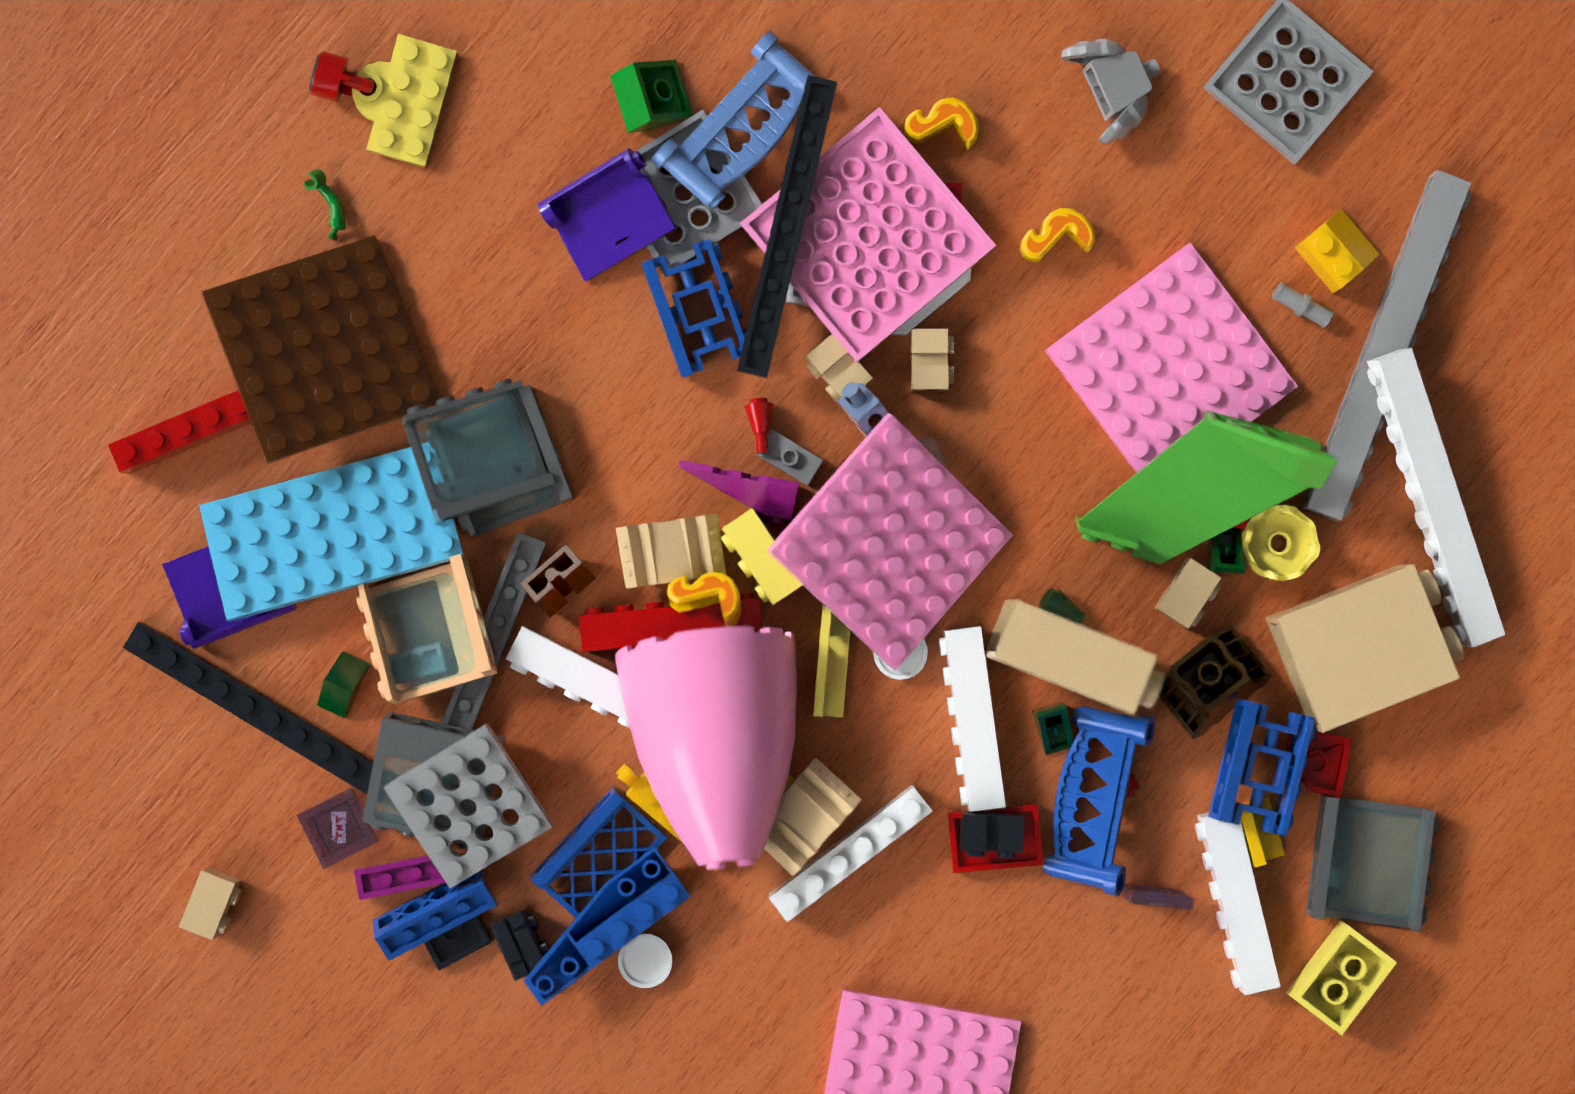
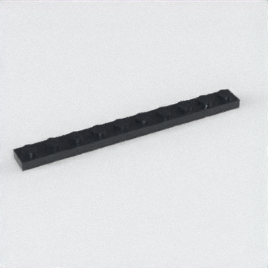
M807 76L737 372L765 379L768 377L836 92V81Z
M142 622L136 624L123 646L125 650L366 795L368 794L374 761ZM385 768L383 769L378 802L380 803L387 795L384 786L397 778V775Z

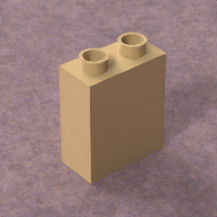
M1414 564L1397 565L1265 617L1303 714L1315 718V731L1326 732L1460 678L1454 663L1464 659L1463 648L1457 634L1450 626L1440 629L1432 606L1441 603V594L1434 577L1428 570L1418 573Z
M1005 600L985 649L986 657L1133 715L1138 704L1149 708L1153 706L1164 680V673L1152 669L1157 658L1156 655L1018 600Z

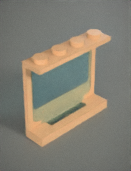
M462 554L449 557L451 562L449 564L371 588L364 584L357 585L360 594L356 596L359 610L362 613L364 612L367 622L363 625L367 640L372 642L374 650L371 653L372 664L376 670H379L381 681H378L379 692L383 699L386 698L387 702L395 705L498 673L469 561Z

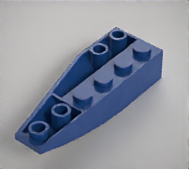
M655 847L602 886L525 978L524 983L540 1005H544L691 897L689 891Z

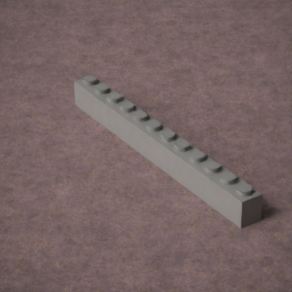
M1436 170L1429 175L1323 452L1332 454L1337 458L1336 465L1321 489L1314 487L1308 489L1301 509L1332 521H1341L1342 517L1348 516L1353 501L1349 500L1353 489H1358L1363 479L1364 473L1360 472L1364 460L1368 461L1374 450V444H1371L1375 433L1381 431L1385 421V417L1382 416L1377 405L1378 394L1376 388L1368 378L1367 370L1369 367L1367 361L1399 349L1413 347L1418 335L1417 332H1414L1418 321L1424 319L1428 310V305L1425 304L1429 293L1432 294L1439 281L1436 273L1439 266H1443L1449 256L1450 249L1446 247L1450 237L1454 238L1459 230L1461 221L1457 220L1461 209L1465 210L1470 201L1471 193L1468 190L1471 182L1440 170Z

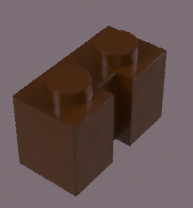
M565 544L523 580L520 585L551 618L568 603L565 597L572 590L578 594L596 578Z

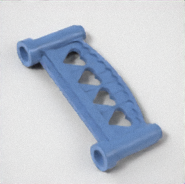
M771 30L758 41L750 52L759 61L683 144L679 146L670 138L651 159V162L659 169L664 167L707 207L710 206L715 209L725 197L722 189L752 170L776 147L799 112L807 76H814L777 42L779 38ZM764 85L785 88L790 92V98L782 100V106L779 109H774L769 104ZM745 107L767 110L770 113V120L762 122V128L758 131L751 129ZM725 128L748 132L751 140L748 143L742 144L740 152H733L730 149ZM705 150L726 153L730 156L731 162L728 165H723L721 173L714 174L710 170Z

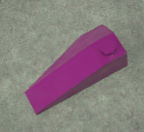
M680 460L679 467L747 507L752 508L761 515L768 516L767 522L784 525L785 520H792L799 483L762 475L755 477L740 471H725L718 467Z

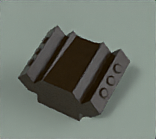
M1229 626L1220 630L1214 636L1210 634L1170 666V671L1164 675L1163 684L1158 696L1189 735L1195 739L1204 735L1212 725L1219 723L1226 714L1233 710L1236 699L1248 700L1254 691L1264 687L1272 676L1235 629Z

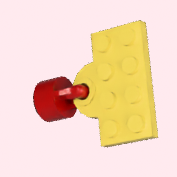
M398 34L391 62L378 61L368 64L357 74L347 72L349 58L322 51V53L318 54L314 64L309 91H311L313 96L338 102L341 94L353 97L357 110L365 118L374 122L366 149L368 152L425 168L457 51Z

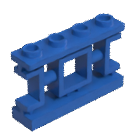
M710 239L692 244L697 259L673 268H668L664 255L641 262L682 378L704 370L699 355L728 345L732 359L739 358L747 329H741L738 320L743 317L738 300L732 301L728 290L733 289L728 271L722 273L718 261L723 260L718 243L712 244ZM706 249L720 286V290L717 291L714 289L712 280L696 284L691 269L705 263L701 251ZM658 266H662L665 277L680 272L685 289L671 294L675 303L672 307H669L656 270ZM708 288L717 316L689 326L679 298ZM727 307L740 347L735 348L732 337L717 341L711 325L725 321L722 308ZM680 323H682L685 334L700 330L706 345L692 350L695 362L691 364L676 327Z
M1236 699L1208 817L1239 825L1243 810L1264 815L1260 830L1286 837L1294 821L1292 812L1295 801L1299 798L1301 792L1300 779L1302 771L1306 769L1308 764L1307 750L1309 742L1312 741L1315 735V718L1289 712L1286 726L1265 721L1268 706ZM1254 725L1267 728L1263 746L1250 743ZM1279 732L1293 734L1289 752L1275 749ZM1257 751L1278 756L1271 785L1250 780ZM1240 784L1253 787L1249 805L1236 802ZM1265 791L1278 794L1274 811L1261 808Z

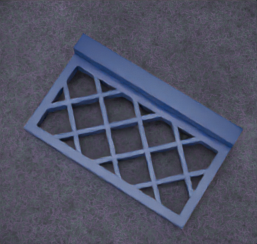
M613 786L532 872L531 880L540 889H544L576 918L581 912L575 908V897L592 896L593 898L599 891L596 890L595 875L613 874L614 877L625 869L616 868V853L634 852L635 862L655 847L657 849L667 839V836L628 802ZM625 807L632 814L633 826L615 827V815ZM636 818H637L643 825H637V826H636ZM611 820V827H605ZM650 830L657 836L649 846H637V831ZM633 831V847H616L615 832ZM600 832H612V848L594 849V837ZM591 842V849H584ZM639 851H644V852L637 858V852H639ZM612 853L613 869H595V854ZM591 854V870L574 871L573 860L578 855ZM570 864V871H564V869ZM592 875V891H574V876ZM570 876L571 892H557L550 884L557 877ZM564 897H571V903H569Z

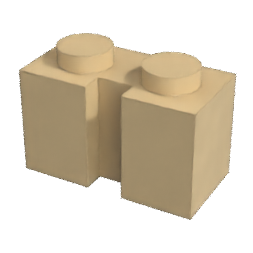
M948 329L911 330V392H947L949 384H954V366H948V354H954V337L948 336Z
M833 334L806 356V360L809 363L805 367L815 379L822 377L828 384L825 390L835 402H838L839 398L843 396L842 390L847 384L854 382L867 386L873 379L859 362L856 363Z
M1186 558L1154 609L1182 628L1189 629L1191 625L1195 627L1204 615V611L1201 609L1207 599L1212 601L1219 592L1221 586L1218 585L1221 577L1195 560Z
M210 867L201 870L179 927L210 940H214L220 934L224 935L231 921L227 913L230 905L235 907L242 894V889H239L242 880Z

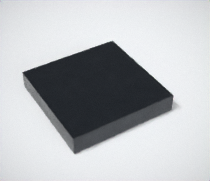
M480 915L424 944L438 970H441L492 943L493 939Z

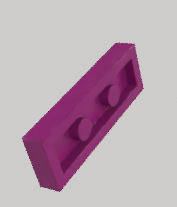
M428 855L354 870L359 900L446 883Z

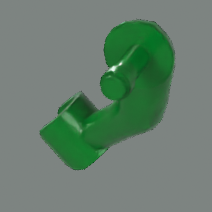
M316 169L308 173L314 180H306L304 187L310 191L317 189L327 201L330 208L329 224L333 227L328 236L329 239L334 240L338 230L346 229L343 206L338 196L326 184L325 173L322 170Z

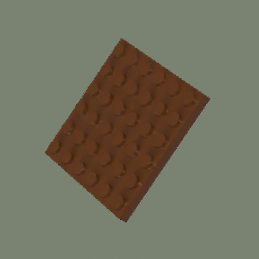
M375 235L201 291L205 306L267 464L402 418L408 414L407 410L409 408L422 404L426 408L437 405L438 396Z

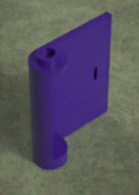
M630 148L626 149L538 203L543 219L552 229H557L585 282L676 229L644 169L647 164L638 150L634 152Z
M209 546L162 564L184 617L182 622L183 628L179 629L181 639L185 645L190 644L193 649L297 610L296 604L229 622L226 620Z

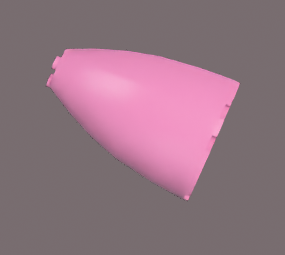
M753 626L711 628L674 633V636L669 637V641L665 642L660 637L639 641V645L634 650H632V646L620 649L615 654L622 699L637 755L652 791L675 832L699 866L707 865V870L726 868L725 862L737 861L738 867L756 865V860L760 859L776 820L788 781L795 743L797 660L794 633L789 631L783 635V629L774 627L763 628L760 630V633L754 632Z

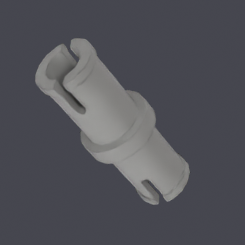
M1280 282L1272 295L1273 300L1292 309L1294 315L1298 317L1302 315L1318 324L1321 328H1325L1333 316V311L1311 300L1312 297L1307 293L1302 295L1283 282Z

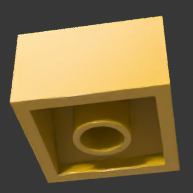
M1342 209L1337 211L1294 247L1332 293L1343 288L1380 255Z

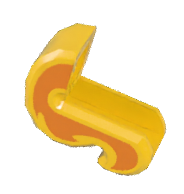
M951 97L941 99L935 103L928 117H923L921 110L912 112L905 121L904 135L908 141L919 145L949 126L954 125L958 135L969 150L977 139L979 126L973 110L964 101Z
M1059 208L1049 213L1041 225L1040 235H1036L1035 230L1032 229L1023 237L1020 243L1021 256L1029 262H1039L1065 233L1088 253L1095 242L1094 229L1084 215L1074 209Z
M709 572L703 574L692 585L689 582L688 576H680L672 580L668 586L669 603L679 613L720 603L726 627L735 626L741 617L742 608L739 590L733 579L724 573Z

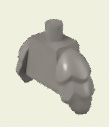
M1108 39L1079 41L1076 45L1062 50L1061 60L1073 64L1086 65L1082 71L1104 120H1110L1119 114L1102 133L1098 141L1106 145L1116 139H1123L1133 128H1137L1148 109L1149 100L1147 94L1152 90L1149 80L1160 75L1158 63L1154 59L1141 63L1135 51L1127 52L1125 47Z

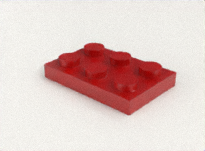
M1038 804L973 811L1018 813L1024 816L1023 853H1015V858L997 857V851H986L984 857L966 856V851H961L959 848L961 811L947 812L953 873L1044 865Z

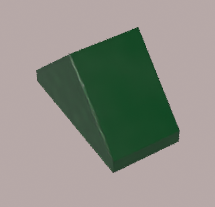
M1230 528L1209 539L1208 570L1216 573H1245L1241 530Z
M342 651L323 681L317 706L345 718L370 663Z
M1058 702L1032 710L1046 755L1071 748L1073 736L1065 703Z

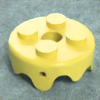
M1273 506L1251 517L1241 534L1245 562L1252 571L1268 580L1285 581L1303 575L1320 553V543L1314 522L1294 506ZM1277 534L1282 535L1286 540V547L1281 552H1276L1271 547V539Z

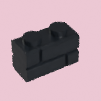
M526 907L500 918L490 925L514 981L528 976L550 950L547 941H541L536 930L540 929L535 914L533 912L528 914Z

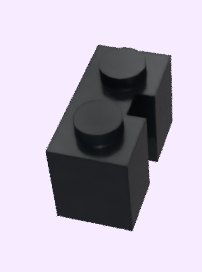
M961 811L959 848L961 851H966V856L984 857L986 851H997V857L1015 858V853H1023L1024 816L1022 814Z

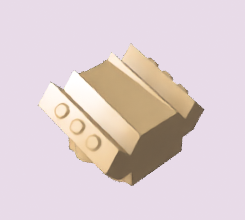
M717 514L616 528L626 589L671 583L672 580L680 576H688L689 580H693L709 572H721L726 575Z
M815 757L784 791L776 820L764 849L794 876L808 859L816 853L828 836L855 809L861 799Z

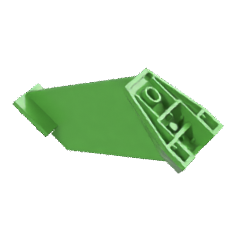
M1206 410L1204 419L1083 517L1076 515L1075 523L1078 532L1083 533L1082 538L1097 543H1099L1100 539L1112 542V547L1122 551H1128L1130 547L1133 548L1131 556L1162 564L1310 487L1321 489L1335 467L1337 458L1332 454L1320 451L1322 444L1316 439Z

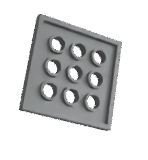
M1277 0L1206 83L1203 89L1295 165L1374 71L1289 0ZM1281 30L1288 31L1292 36L1291 44H1280L1277 40V32ZM1307 49L1313 52L1315 56L1313 64L1307 65L1300 60V52ZM1267 53L1272 57L1273 64L1270 68H1263L1258 64L1257 57L1259 54ZM1325 69H1333L1337 73L1338 80L1336 83L1329 84L1324 81L1323 71ZM1284 72L1293 74L1296 79L1295 86L1285 87L1280 81L1281 74ZM1239 77H1250L1254 83L1253 89L1250 91L1242 90L1238 85ZM1311 91L1318 96L1319 102L1317 106L1310 107L1305 104L1303 100L1305 92ZM1262 96H1273L1276 100V108L1274 110L1264 109L1261 105ZM1293 114L1299 119V127L1297 129L1291 130L1285 126L1284 118L1286 115Z
M701 110L638 149L647 164L644 169L662 202L667 205V212L674 225L683 231V236L678 242H670L665 235L646 246L653 258L664 255L669 269L687 263L696 257L692 244L706 239H710L712 244L719 243L742 229L743 227L740 223L762 205L745 176L722 189L724 195H729L734 200V205L729 210H721L718 206L715 209L710 206L707 207L694 194H692L689 200L681 201L677 199L675 192L683 184L673 175L667 176L662 174L659 168L651 162L656 152L670 138L681 146L706 119L707 115L704 110ZM705 150L709 167L717 174L722 172L723 165H728L731 162L730 156L726 153ZM698 210L706 212L709 217L708 222L704 226L694 225L691 222V216L694 212Z
M488 723L384 786V790L449 888L454 887L553 826V822ZM473 758L482 759L486 765L485 771L480 773L474 772L470 768V760ZM450 773L457 775L460 779V786L456 788L448 787L444 782V776ZM491 783L499 785L502 789V795L498 798L489 796L486 792V786ZM422 789L431 790L435 800L432 803H424L419 798V791ZM464 799L473 800L476 803L477 810L473 813L463 811L461 801ZM506 809L515 810L519 815V820L515 823L505 821L503 811ZM439 814L447 815L451 820V826L449 828L439 827L436 824L435 817ZM481 824L489 825L493 829V836L490 838L481 837L477 832V827ZM457 839L463 840L468 846V851L465 853L455 852L452 848V842Z

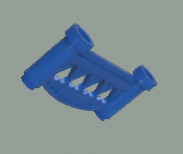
M1086 706L1076 707L1072 722L1073 725L1078 726L1079 732L1064 762L1055 798V854L1046 856L1043 871L1052 877L1104 889L1105 894L1118 897L1125 884L1126 869L1124 866L1113 864L1133 758L1136 744L1146 747L1150 745L1155 731V718L1142 714L1138 717ZM1093 738L1099 739L1113 756L1090 763L1087 759V754L1091 751L1090 741ZM1090 767L1107 785L1085 793L1081 789V784L1086 780L1084 778L1085 769ZM1085 797L1101 815L1082 823L1078 822L1075 818V814L1079 810L1078 800ZM1075 827L1081 828L1095 845L1076 853L1072 852L1069 846L1070 842L1074 839L1072 830Z

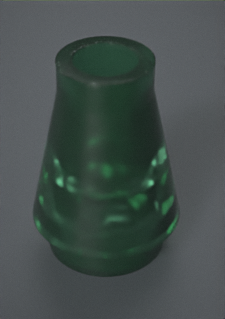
M1049 588L1040 600L1039 608L1078 625H1080L1085 617V612L1079 609L1060 589Z

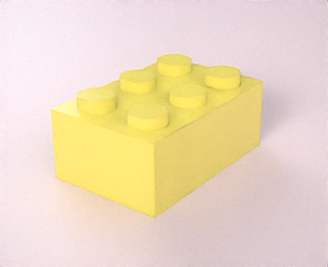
M752 508L722 528L725 535L720 538L730 553L735 550L742 558L738 565L747 578L752 575L759 583L755 590L764 603L770 600L774 605L802 586L790 572L767 552L768 548L775 541Z
M1339 921L1286 993L1340 1035H1343L1397 962L1349 925Z

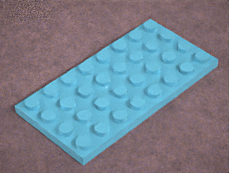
M429 442L421 444L434 483H445L444 477L441 475L436 460L439 458L436 448L432 449ZM411 447L199 505L226 620L229 622L354 588L357 585L372 583L450 561L449 557L462 554L464 556L455 519L452 518L439 523L435 522Z

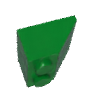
M676 60L635 62L610 76L628 133L654 130L693 116Z

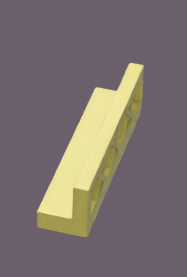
M823 604L813 716L843 718L850 629Z

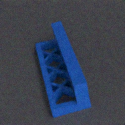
M483 869L452 888H449L447 883H444L373 919L374 939L387 959L390 961L497 906L496 899L486 884Z

